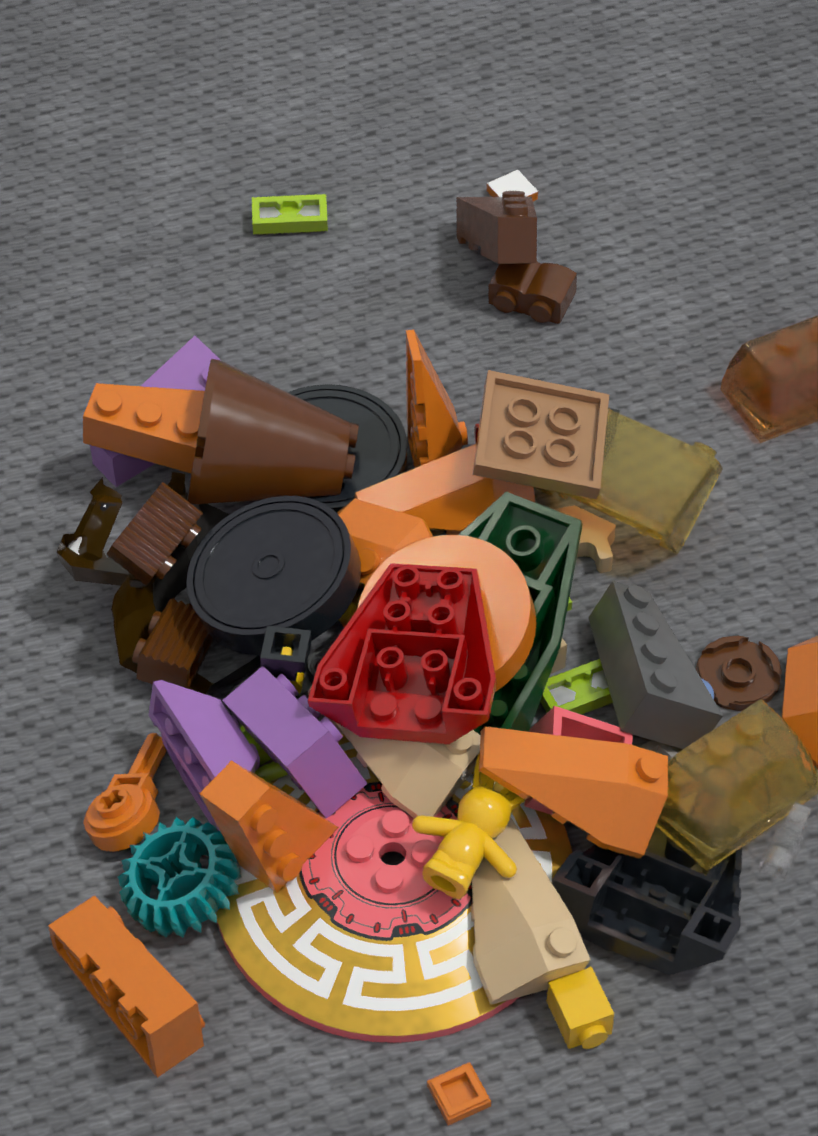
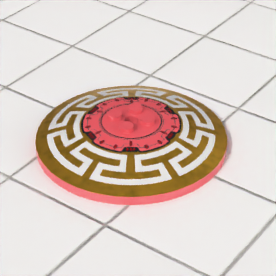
M342 734L343 738L337 743L368 784L331 816L326 818L339 828L303 864L298 876L288 881L278 893L242 868L239 863L237 864L241 869L242 878L235 881L238 885L239 894L227 897L230 902V910L219 909L216 912L218 929L225 947L249 983L267 1000L299 1021L338 1036L370 1042L402 1043L422 1041L459 1032L493 1017L518 998L490 1005L474 965L473 946L475 945L474 922L471 921L470 908L473 904L472 881L466 895L461 899L450 897L443 891L437 890L425 882L422 875L423 867L435 854L444 837L419 834L412 828L414 818L386 797L381 790L382 783L369 766L364 768L356 757L357 750L347 737ZM474 771L436 817L457 820L459 802L472 789ZM290 775L269 782L322 815L303 789L300 791L292 782ZM496 782L493 790L500 792L504 786ZM524 801L511 811L510 817L546 875L552 881V878L564 861L572 853L565 826L551 817L550 814L525 807ZM388 852H398L405 857L404 861L398 865H387L380 858Z

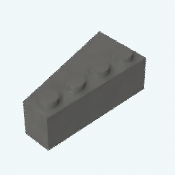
M612 581L588 619L620 729L623 732L697 753L721 720L723 714L651 594L640 586Z

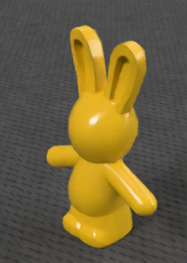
M480 753L476 760L472 789L459 802L457 820L420 815L412 821V828L415 832L444 837L435 854L424 865L422 875L428 885L456 899H461L466 895L474 873L478 869L483 857L504 878H511L517 872L515 862L492 838L504 832L508 825L511 811L526 799L521 798L505 787L500 792L493 790L496 781L479 771Z

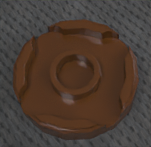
M737 635L721 637L704 648L702 655L698 659L696 671L700 678L709 682L712 686L714 701L718 706L736 711L757 709L771 701L779 690L782 669L778 657L769 646L760 641L758 645L748 641L749 637Z

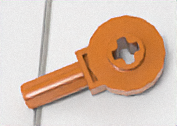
M157 733L148 734L128 774H114L107 790L97 796L86 811L83 821L85 830L93 844L100 850L114 852L130 848V845H136L143 840V832L150 834L158 824L160 811L155 799L159 791L152 779L167 750L163 744L162 737Z

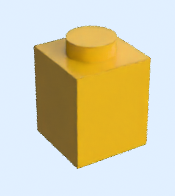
M589 967L548 982L547 1004L568 1049L579 1045L584 1049H591L605 1042L608 1035L612 1034L614 1012L593 968Z

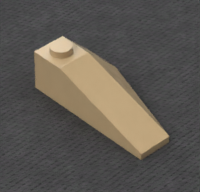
M329 719L357 750L356 757L364 768L369 766L382 783L381 790L386 797L413 818L420 815L436 817L474 771L476 760L480 753L481 735L474 730L451 744L363 738Z
M511 817L504 832L492 839L515 862L517 866L516 874L511 878H504L483 857L472 878L473 904L470 908L471 921L474 922L475 932L473 961L490 1005L547 990L549 981L583 970L591 960L571 913Z

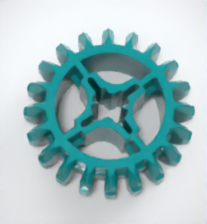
M176 817L169 828L159 822L158 832L153 835L143 832L144 842L141 845H130L133 857L121 860L122 868L125 872L118 876L119 885L122 888L119 893L122 902L128 908L127 912L145 930H148L150 933L156 930L159 935H163L165 938L172 931L184 938L189 927L201 933L202 922L209 919L217 923L216 912L219 909L230 910V902L227 897L239 894L238 885L235 881L242 878L241 869L237 865V859L222 833L209 821L202 824L200 820L192 817L185 824L183 820ZM202 855L209 857L208 869L201 868L202 865L199 861ZM152 884L158 885L157 889L160 893L157 900L150 897Z

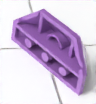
M163 680L154 681L149 717L153 725L157 726L160 730L163 744L187 788L208 821L220 831L199 793L231 760L255 774L260 765L258 751L252 743L248 742L240 730L238 720L234 715L229 714L220 699Z

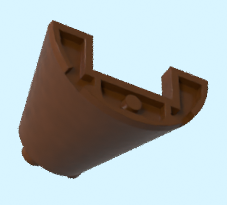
M211 359L197 435L188 502L191 504L263 500L278 496L314 497L340 495L343 478L352 479L355 455L347 453L348 447H356L359 424L350 423L223 361Z

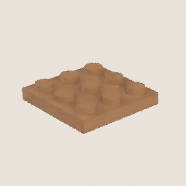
M488 370L484 385L472 475L597 499L601 488L609 394Z

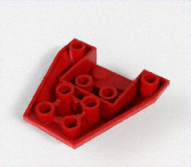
M390 563L319 662L308 697L309 707L363 738L451 744L487 722L497 681L477 569Z

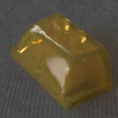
M762 699L758 700L671 758L667 764L668 796L656 826L708 871L812 799L818 793V769L814 767L811 754L798 735Z

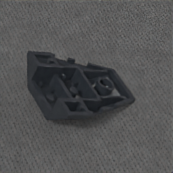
M664 804L661 813L682 821ZM660 814L645 854L640 859L604 849L597 845L584 852L577 849L569 854L552 878L551 883L571 913L579 932L585 940L670 976L723 960L735 940L741 921V916H739V903L741 899L739 883L742 870V834L697 815L685 822L728 840L725 844L662 818Z

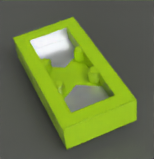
M326 194L252 197L253 234L328 231Z
M597 659L550 677L540 700L546 713L554 706L582 715L613 703L601 660Z

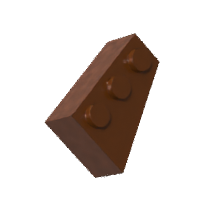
M504 191L502 192V197H456L457 240L460 244L469 242V249L478 250V246H480L481 255L497 264L537 263V215L532 197H525V192Z

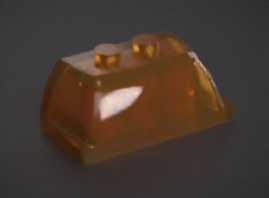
M818 315L742 344L729 362L720 390L760 443L818 421Z

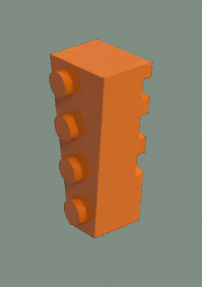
M94 895L48 925L52 945L157 1078L204 1046L202 1028L205 1027V1023L199 1013L198 1002L152 956L144 944L126 929L121 917L113 907L106 908Z

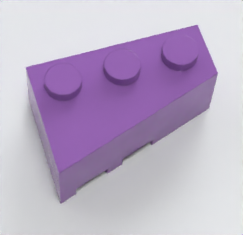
M262 666L222 701L275 763L277 762L292 777V782L300 791L303 789L325 818H328L368 783L337 743L343 736L327 717L318 721L317 718L321 714L309 707L306 696L302 695L297 700L295 697L299 694L298 691L283 674L275 678Z

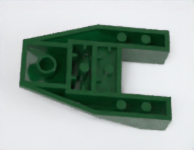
M505 492L458 534L489 542L505 552L516 563L526 580L536 613V632L530 653L517 674L495 692L489 720L474 729L479 735H481V730L484 727L526 732L530 730L561 646L583 526L582 520L509 492Z

